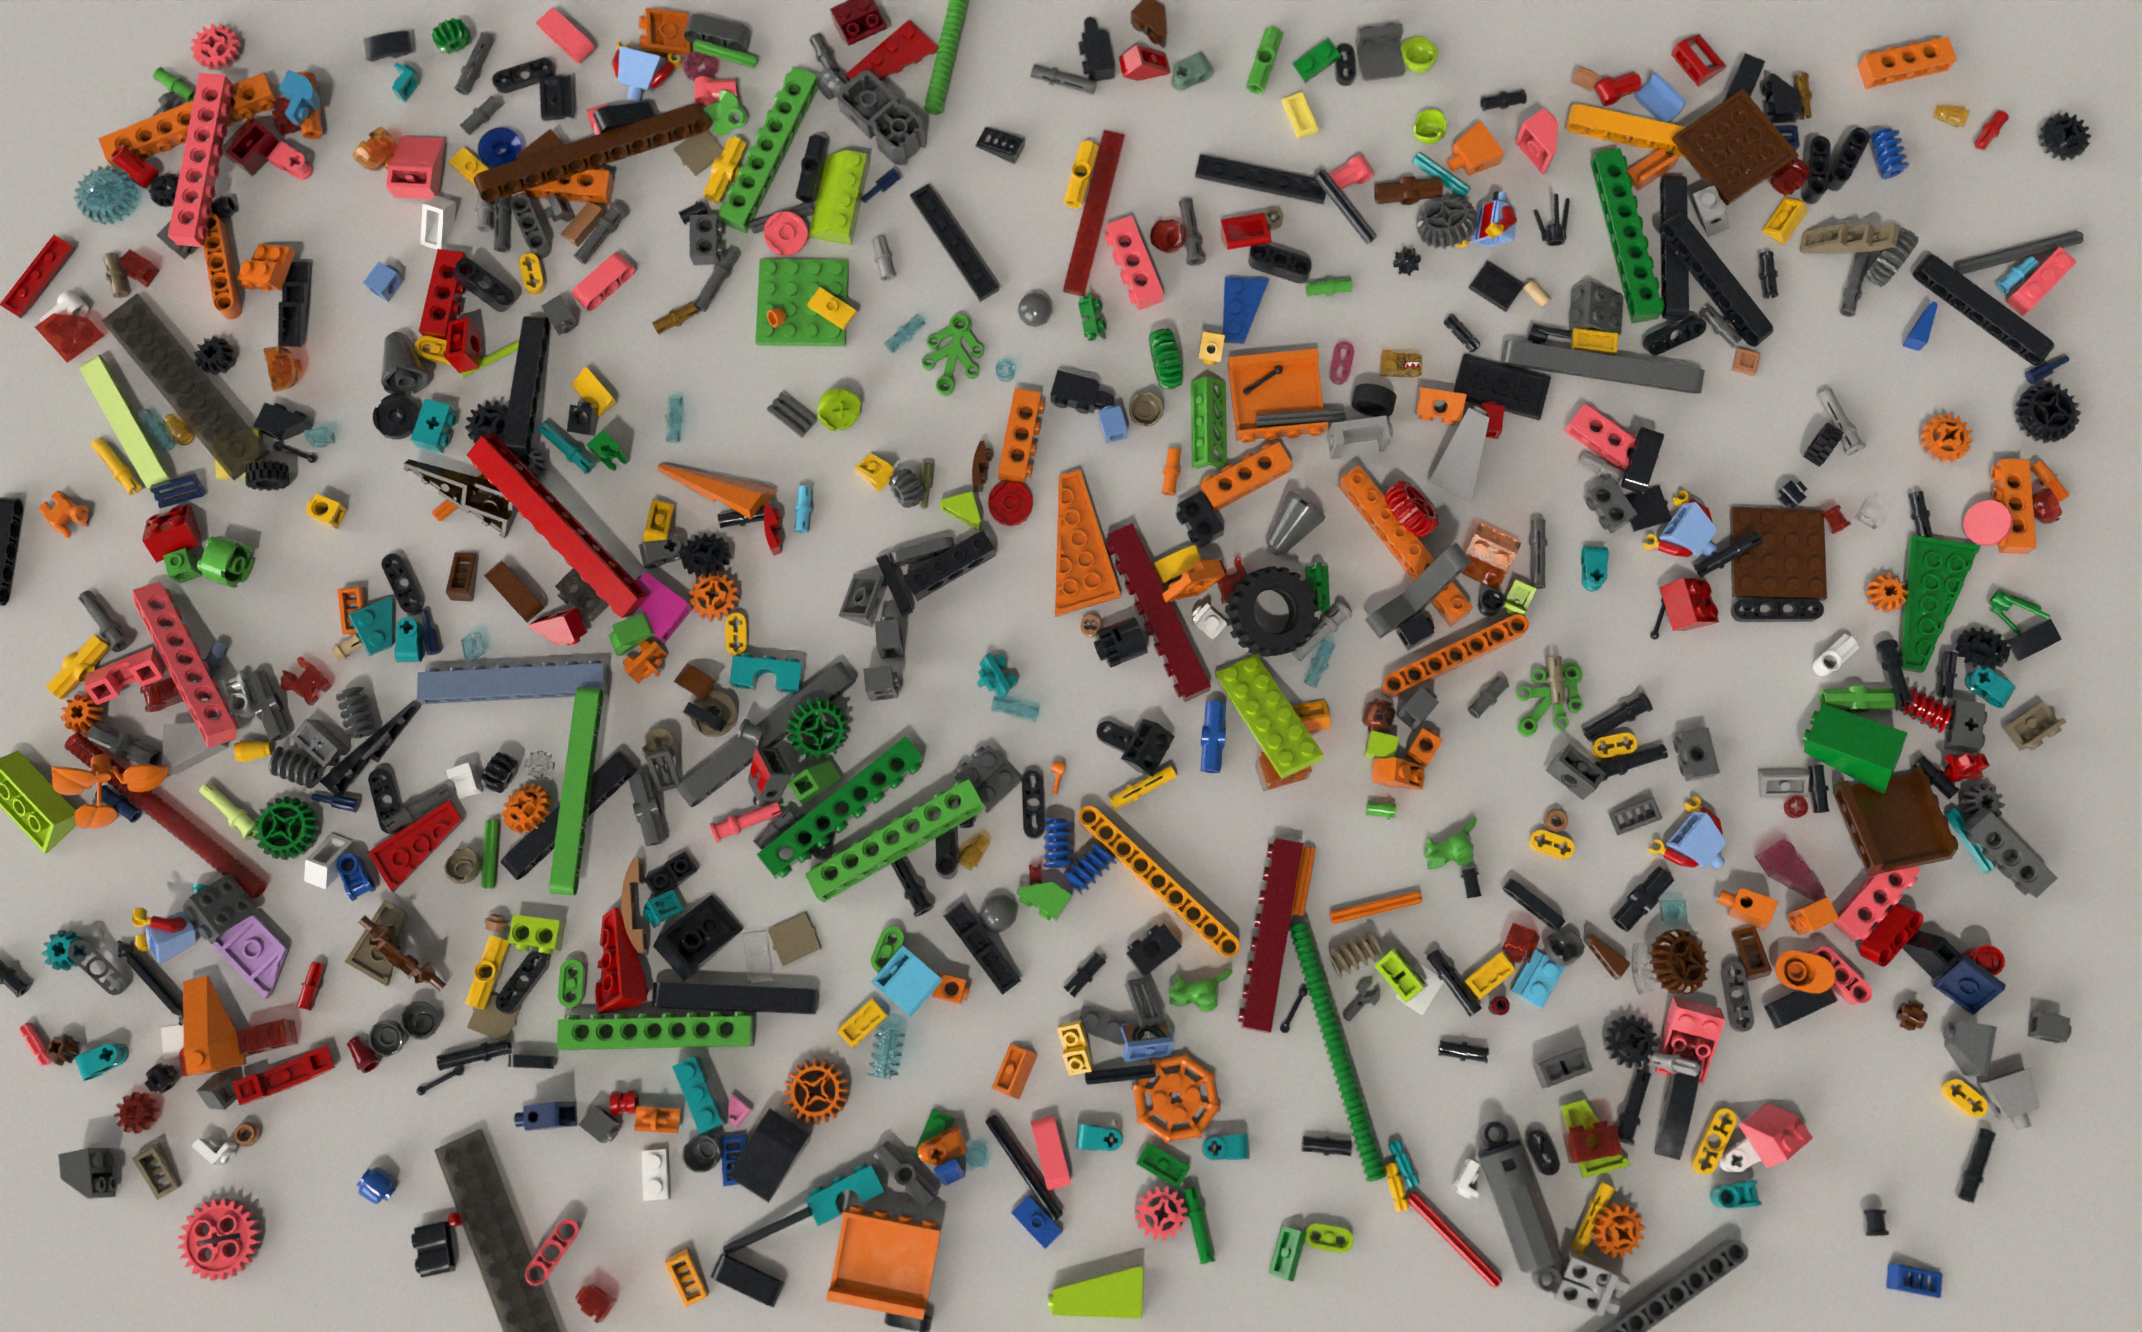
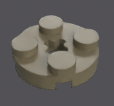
M713 690L703 700L696 697L693 701L695 705L710 712L711 708H714L716 711L719 710L720 713L717 716L727 722L722 733L690 718L694 728L704 736H722L736 725L737 707L727 694Z

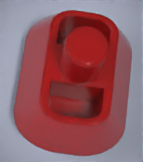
M463 1211L451 1212L448 1217L449 1225L454 1227L465 1225V1213Z

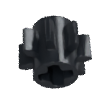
M1403 247L1400 253L1395 252L1396 260L1393 261V267H1399V274L1404 273L1411 276L1414 270L1419 271L1418 263L1421 262V255L1415 256V248L1411 250Z
M1791 480L1778 491L1781 497L1777 500L1784 508L1789 504L1792 508H1795L1807 498L1803 493L1807 488L1801 481L1795 484Z
M159 1063L147 1071L146 1076L148 1080L144 1084L151 1092L159 1091L161 1094L165 1093L177 1083L174 1076L178 1072L172 1065L168 1066L166 1064L164 1066L162 1063Z

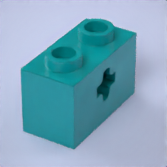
M424 399L411 441L418 448L443 454L445 447L450 442L449 434L451 428L457 422V412L449 404Z

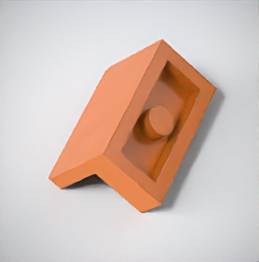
M1661 148L1629 168L1627 174L1631 176L1633 186L1638 191L1672 170L1679 157L1676 154L1669 158Z

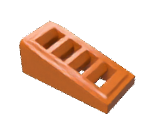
M365 588L337 589L342 635L357 633L355 628L348 627V623H352L350 618H348V614L366 607ZM356 595L357 599L347 600V596ZM357 604L358 608L348 609L347 605Z

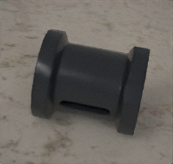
M1886 1209L1863 1210L1868 1226L1866 1236L1889 1235L1884 1214L1887 1213Z

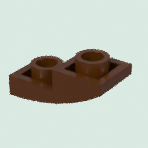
M984 441L979 442L973 459L972 482L974 493L983 492L982 484H986L984 470L989 469L988 461H992L990 447L985 448Z
M688 663L673 681L701 700L710 695L714 688L713 685L716 683L713 678Z

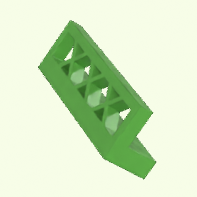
M1209 376L1191 381L1193 468L1200 469L1210 465L1223 469L1227 466L1226 382ZM1213 385L1218 387V396L1213 392ZM1214 406L1218 411V418L1213 413ZM1214 428H1216L1217 432L1219 433L1218 440L1214 435ZM1214 449L1219 454V461L1214 459Z

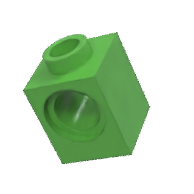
M186 548L163 555L168 576L181 584L202 576L201 571L197 569V556Z

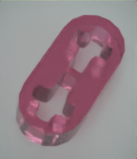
M1339 342L1333 351L1329 378L1336 385H1342L1347 382L1350 375L1354 348L1349 342ZM1342 349H1346L1347 353L1344 360H1340ZM1339 366H1343L1341 378H1338L1337 373H1335L1338 371Z

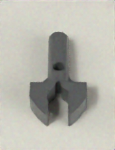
M172 92L163 94L158 99L161 106L151 117L180 106L182 100L177 94L174 95Z
M1373 982L1361 983L1356 988L1359 992V997L1343 1014L1344 1019L1351 1021L1365 1004L1371 1003L1374 1006L1380 1000V988L1376 990L1373 996L1365 998L1366 989Z

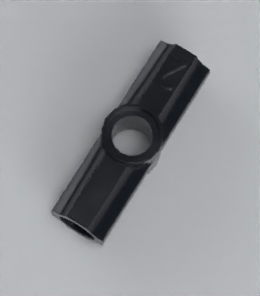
M814 134L809 136L805 157L801 161L802 170L795 196L796 199L805 203L815 202L819 181L822 178V168L829 143L828 139L822 135ZM810 167H817L813 171L808 170Z
M1660 866L1657 867L1643 884H1639L1628 895L1627 901L1611 918L1614 924L1625 932H1629L1643 915H1646L1659 902L1658 898L1675 881L1672 875L1666 869Z

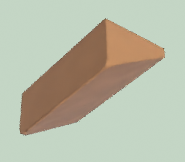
M588 202L562 231L561 236L576 247H579L598 225V219L605 215L604 210Z

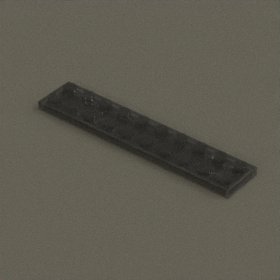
M138 293L101 320L230 478L235 481L245 473V466L248 463L259 462L270 453L269 449Z
M479 1129L435 1149V1154L503 1332H560L543 1285L532 1286L525 1279V1271L532 1261V1257L483 1130ZM536 1267L532 1268L529 1272L530 1278L534 1281H539L540 1278Z

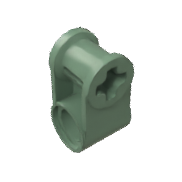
M1198 53L1174 66L1171 84L1174 89L1179 91L1186 90L1198 83L1207 81L1214 75V70L1204 53Z

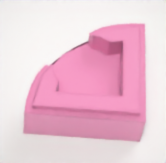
M733 1094L728 1103V1116L731 1124L737 1129L753 1109Z

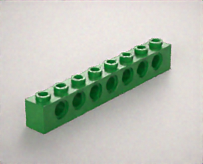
M1621 148L1595 152L1590 165L1631 324L1656 320L1664 310V300L1659 296V281L1657 277H1654L1653 258L1648 254V239L1643 235V220L1641 216H1638L1637 197L1633 196L1632 193L1633 183L1631 176L1627 174L1626 156H1623ZM1609 173H1614L1616 177H1612ZM1614 193H1619L1622 197H1617ZM1619 213H1624L1627 217H1622ZM1624 233L1631 234L1632 238L1627 237ZM1629 253L1636 254L1638 258H1633ZM1635 273L1642 275L1643 278L1636 277ZM1640 294H1645L1648 299L1642 298Z
M905 736L757 853V857L775 879L779 876L781 878L786 877L793 870L791 867L798 861L800 864L812 855L810 851L815 847L820 849L830 841L829 836L835 831L838 834L849 826L847 823L853 817L858 819L866 813V807L869 804L880 802L886 796L884 792L889 788L896 789L904 782L902 778L908 773L913 775L922 768L921 763L923 762L922 755ZM895 760H900L903 762L904 767L896 771L892 769L891 763ZM876 775H883L886 781L882 785H876L872 779ZM859 789L865 790L868 794L863 800H858L854 797V793ZM839 804H846L849 807V811L844 815L838 814L835 809ZM823 818L828 819L831 823L829 828L825 830L817 827L818 821ZM803 833H808L811 835L812 840L804 845L798 841L799 836ZM790 848L793 851L792 857L786 860L780 857L782 849Z

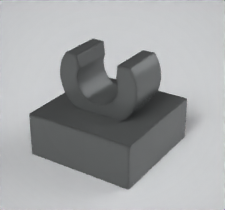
M556 194L547 198L551 206L547 207L544 213L548 219L552 218L554 222L559 219L569 222L575 218L566 199Z

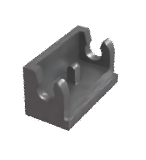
M305 719L291 736L323 767L337 765L339 762L336 759L350 752V749L319 720Z

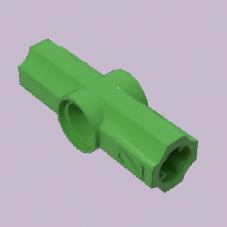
M1270 27L1265 29L1246 88L1252 93L1259 94L1265 91L1283 38V33L1278 28ZM1261 59H1267L1268 62H1263Z
M1851 686L1846 689H1822L1820 691L1819 704L1822 706L1823 703L1840 710L1859 713L1869 710L1894 709L1896 698L1892 688L1868 689L1867 686Z

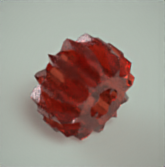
M1796 158L1772 175L1770 183L1783 196L1791 195L1805 184V181L1809 178L1810 169L1804 161Z
M133 1092L131 1096L125 1095L123 1097L124 1104L118 1103L116 1105L120 1109V1113L114 1114L115 1117L120 1118L116 1125L119 1127L124 1126L126 1133L133 1131L135 1134H140L143 1129H151L150 1122L158 1121L154 1117V1113L160 1110L159 1108H153L157 1100L150 1099L148 1093L140 1094V1092Z

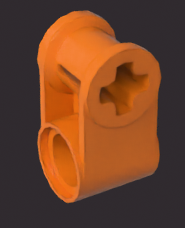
M960 1127L947 1129L921 1143L918 1148L920 1160L934 1166H939L951 1159L966 1154L968 1149Z

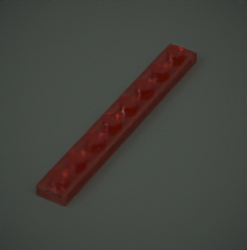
M1107 130L1103 131L1063 287L1064 293L1085 296L1125 134Z

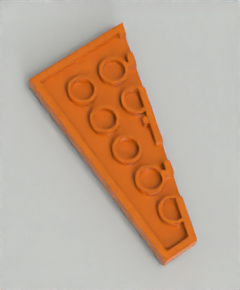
M1081 469L1060 475L1058 487L1055 617L1121 598Z

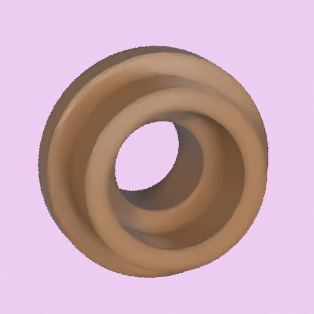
M1552 809L1544 817L1545 827L1554 833L1562 832L1568 825V817L1562 810ZM1553 817L1559 819V825L1552 823Z
M491 914L484 921L486 929L494 932H505V928L509 925V921L505 920V916L499 914Z
M253 1122L241 1123L235 1130V1140L244 1147L254 1145L260 1137L259 1127ZM247 1130L251 1131V1137L249 1139L245 1137V1132Z

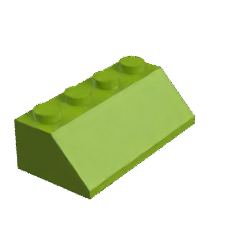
M843 150L826 156L809 229V238L852 245L862 201L861 197L863 196L870 166L867 153Z
M18 750L0 758V807L44 854L48 853L74 829L76 824L74 819L76 808L70 805L61 794L57 793L46 777L39 773L31 761Z

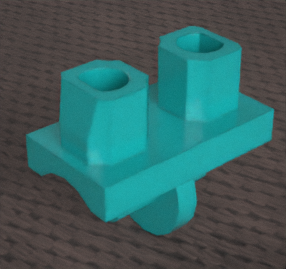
M989 653L984 656L985 659L979 664L982 669L978 671L981 679L977 681L978 687L986 686L989 692L995 690L997 696L1001 699L1016 686L1018 679L1012 672L1005 676L1002 673L1001 669L1007 666V660L1003 654L992 656Z

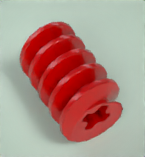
M1914 686L1909 688L1913 704L1908 707L1907 702H1904L1906 708H1904L1903 715L1906 716L1912 711L1911 719L1915 720L1918 716H1921L1920 724L1923 725L1929 720L1928 728L1932 729L1938 725L1937 733H1941L1950 720L1952 707L1950 705L1943 706L1942 701H1935V698L1931 695L1926 697L1925 692H1918Z

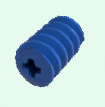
M1881 129L1870 135L1872 147L1875 148L1874 154L1877 156L1876 162L1879 164L1878 169L1882 173V179L1895 177L1909 166L1908 162L1901 163V161L1907 158L1906 154L1899 155L1904 150V147L1896 146L1902 142V139H1894V137L1900 134L1899 130Z
M1063 818L1044 819L1045 822L1050 823L1044 827V830L1050 833L1044 836V840L1051 842L1044 845V849L1050 851L1044 854V859L1050 861L1045 863L1044 867L1065 868L1068 864L1074 863V860L1067 858V855L1074 853L1073 850L1067 849V846L1074 844V841L1067 839L1068 836L1074 835V832L1067 830V827L1073 826L1074 823Z
M1093 844L1091 846L1093 853L1089 851L1084 852L1087 860L1079 857L1077 860L1080 866L1072 864L1071 869L1073 873L1067 870L1064 872L1066 880L1081 895V887L1089 890L1088 881L1096 883L1095 874L1100 877L1103 876L1101 868L1110 870L1108 861L1114 864L1117 863L1101 846Z

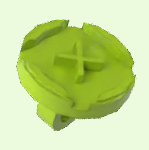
M840 387L827 390L819 400L818 418L831 431L848 429L860 416L861 401L856 393L848 388Z

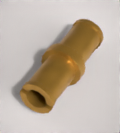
M1801 73L1802 78H1800V74H1796L1794 79L1795 88L1800 95L1802 113L1798 119L1805 120L1804 114L1807 119L1812 117L1810 103L1812 92L1809 90V74Z
M689 302L675 311L673 309L670 310L668 315L655 322L653 321L652 324L658 335L674 326H681V322L697 315L698 312L694 304Z

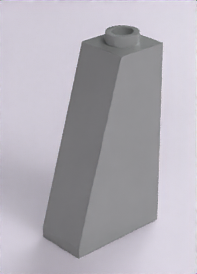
M1477 406L1474 409L1468 408L1429 480L1433 484L1468 502L1473 497L1489 423V417L1486 416L1487 412Z

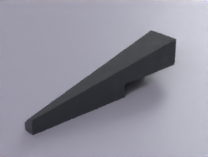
M412 701L319 782L329 791L341 797L370 759L377 763L381 760L421 706Z

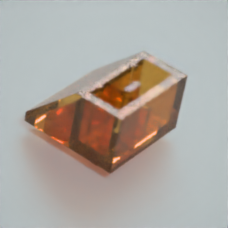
M1479 523L1465 550L1466 555L1472 562L1461 574L1498 590L1518 553L1521 542Z

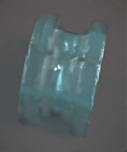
M1002 359L996 364L995 372L997 378L1000 381L1008 382L1015 377V365L1011 360ZM1004 366H1007V369H1009V374L1004 375V372H999V370L1002 371Z

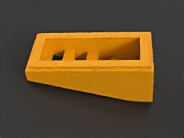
M688 1248L665 1259V1266L685 1308L708 1297ZM683 1260L686 1261L685 1264L678 1266L676 1268L674 1267V1264L679 1263ZM690 1269V1273L681 1277L678 1276L679 1273ZM694 1278L695 1282L685 1287L682 1286V1283ZM698 1287V1292L687 1297L686 1292Z

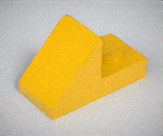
M869 453L854 467L877 491H881L889 483L890 476L893 475L891 472L894 471L888 462L872 453Z

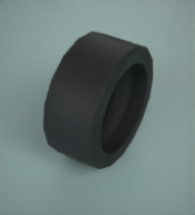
M1368 383L1360 384L1355 387L1351 406L1356 411L1368 416L1388 417L1394 411L1397 396L1395 392L1384 386Z

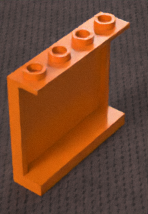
M1318 348L1232 356L1228 358L1227 367L1236 441L1242 440L1244 443H1250L1262 438L1272 441L1283 436L1293 439L1305 434L1320 436L1326 433L1328 422L1257 427L1255 420L1257 414L1324 410L1318 367ZM1276 366H1282L1283 372L1281 374L1274 375L1255 388L1250 394H1244V389L1252 386L1274 371Z
M860 1205L846 1207L842 1212L843 1221L831 1285L827 1292L826 1301L923 1320L927 1310L942 1225H937V1221L931 1219H923L922 1221L912 1220L913 1217L906 1214H899L898 1217L888 1215V1211L875 1209L874 1212L864 1210L865 1207Z

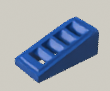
M1933 301L1922 312L1905 339L1904 347L1919 351L1928 343L1938 306L1937 302Z
M746 1134L721 1137L723 1186L739 1185L728 1177L732 1168H729V1163L736 1162L739 1157L729 1158L728 1153H742L747 1144ZM740 1142L741 1147L728 1148L727 1143Z
M953 1159L934 1168L935 1175L945 1186L965 1177V1172L959 1159Z
M1888 1264L1886 1287L1887 1289L1941 1298L1943 1273L1900 1264ZM1910 1272V1283L1908 1287V1276ZM1919 1274H1921V1275H1920V1289H1918ZM1928 1276H1931L1930 1291H1927Z

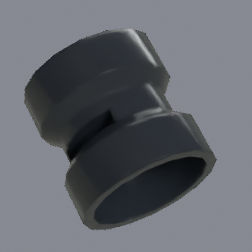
M1497 589L1485 591L1478 601L1477 607L1479 612L1487 617L1496 615L1504 605V596Z

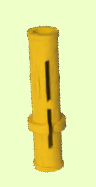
M99 437L101 443L97 438L91 442V447L112 471L113 478L123 485L129 495L140 492L142 486L133 477L132 470L122 463L103 437Z
M1168 765L1154 773L1153 777L1148 776L1134 785H1127L1125 790L1109 797V802L1116 811L1132 801L1134 803L1139 801V797L1177 778L1171 765ZM1159 777H1161V779H1159L1158 781H1156V782H1154V783L1148 785L1147 787H1145V785H1147L1148 783H1150V782H1152V781L1158 779ZM1137 789H1140L1139 791L1135 792L1134 794H1132V795H1130V796H1128V797H1126V798H1123V797H1125L1126 795H1128V794H1130V793L1136 791Z
M1600 1182L1593 1200L1589 1201V1209L1570 1248L1577 1250L1581 1255H1584L1593 1236L1591 1232L1596 1230V1227L1592 1225V1222H1598L1599 1220L1596 1213H1604L1603 1207H1607L1616 1190L1603 1182Z

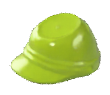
M1415 36L1401 44L1404 63L1412 72L1422 74L1434 66L1438 57V48L1427 38Z

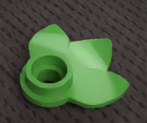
M725 90L719 91L720 103H713L704 108L708 117L715 122L712 132L718 135H727L734 128H742L747 122V114L743 108L739 107L737 97ZM736 113L740 115L738 122L733 120V115Z

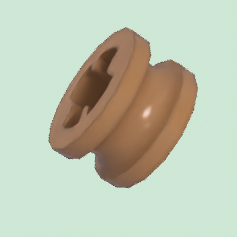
M1087 615L1081 621V632L1089 638L1097 636L1096 631L1101 629V621L1094 615ZM1089 622L1091 624L1095 622L1096 630L1089 629L1087 631L1085 629L1087 628L1086 623Z

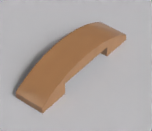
M633 858L626 872L622 888V916L626 932L634 948L639 954L648 955L647 931L637 929L635 885L644 884L643 861L639 858Z

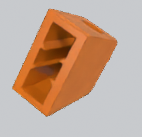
M1480 121L1455 142L1452 149L1454 157L1447 160V164L1453 172L1462 167L1467 175H1473L1500 164L1505 153Z
M1739 888L1736 894L1722 889L1717 903L1730 907L1729 916L1765 930L1771 923L1778 900ZM1741 903L1746 904L1747 908L1743 907Z

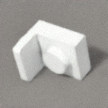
M1209 603L1204 607L1200 605L1192 614L1194 617L1192 625L1212 642L1227 627L1226 621L1211 609Z
M198 1138L192 1147L212 1165H222L228 1163L234 1157V1150L238 1145L234 1142H226L221 1147L212 1138Z
M1471 1159L1465 1161L1452 1184L1458 1188L1457 1193L1468 1200L1471 1197L1478 1199L1480 1196L1478 1192L1468 1187L1470 1183L1474 1184L1480 1173L1477 1170L1480 1165Z

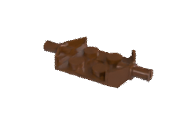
M366 915L358 922L369 931V945H376L375 951H379L393 966L404 972L409 980L414 977L415 984L429 982L439 992L443 989L446 983L436 976L429 962L422 968H419L418 965L420 963L410 954L405 956L399 951L401 947L390 938L387 941L384 938L390 931L389 928L375 924Z

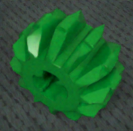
M455 18L448 21L445 19L443 23H438V27H434L431 34L435 46H437L441 53L447 52L448 54L464 49V46L470 43L469 40L471 38L470 31L461 19L456 20Z

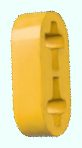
M525 253L519 259L523 285L531 295H539L546 288L542 266L535 254ZM532 260L533 262L532 271H530L527 267L528 261ZM533 277H534V278L536 279V281L538 282V283L536 284V287H535V288H532V286H531V285L533 284V282H532V278H533Z
M740 613L730 614L725 622L726 649L731 656H740V653H746L748 650V624L745 617ZM735 619L742 623V625H738V633H735V628L731 625V623H735ZM735 638H738L739 643L743 645L739 647L737 652L731 647L735 645Z
M1631 733L1615 734L1597 739L1592 744L1591 751L1596 758L1605 760L1613 758L1615 755L1625 756L1631 754L1637 748L1638 742ZM1624 738L1626 742H1631L1628 750L1625 746L1617 747V744L1624 741ZM1601 743H1603V746H1612V748L1605 751V754L1601 750L1598 751Z
M1537 830L1529 837V845L1532 850L1559 860L1568 859L1575 852L1574 843L1570 839L1545 830ZM1542 835L1543 841L1550 843V845L1543 844L1539 847L1535 838ZM1565 843V848L1569 849V852H1565L1562 855L1560 854L1561 850L1553 847L1554 845L1560 846Z
M1950 1079L1943 1083L1941 1090L1943 1096L1969 1117H1981L1987 1113V1101L1965 1082L1959 1079ZM1950 1086H1958L1957 1091L1962 1095V1097L1958 1094L1952 1095L1951 1093L1953 1090L1950 1088ZM1967 1100L1978 1102L1977 1107L1979 1110L1972 1111L1973 1106Z

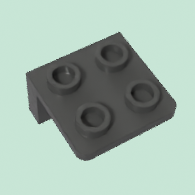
M1388 23L1378 27L1366 26L1358 30L1356 47L1363 80L1400 77L1405 74L1400 44L1403 34L1402 23Z
M1592 281L1572 289L1569 331H1572L1574 328L1588 329L1593 327L1604 332L1621 334L1623 295Z
M231 874L223 876L190 896L182 906L186 917L190 921H194L198 926L200 935L205 940L208 939L211 944L218 941L226 931L257 911L256 905Z

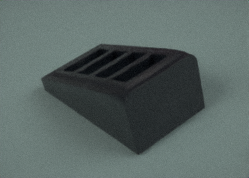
M985 127L976 143V147L1015 164L1024 148V140L1017 136ZM990 135L992 137L988 144L984 143L987 136ZM995 139H999L996 146H993L992 144ZM1005 142L1004 148H1000L1002 143ZM1010 145L1013 146L1011 151L1008 150Z

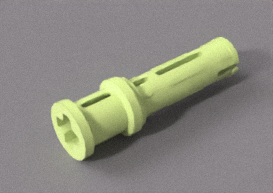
M207 782L209 787L204 784L200 788L199 793L228 819V824L232 828L235 827L242 833L244 840H250L259 833L252 828L259 825V823L254 822L248 816L246 810L238 809L212 782Z

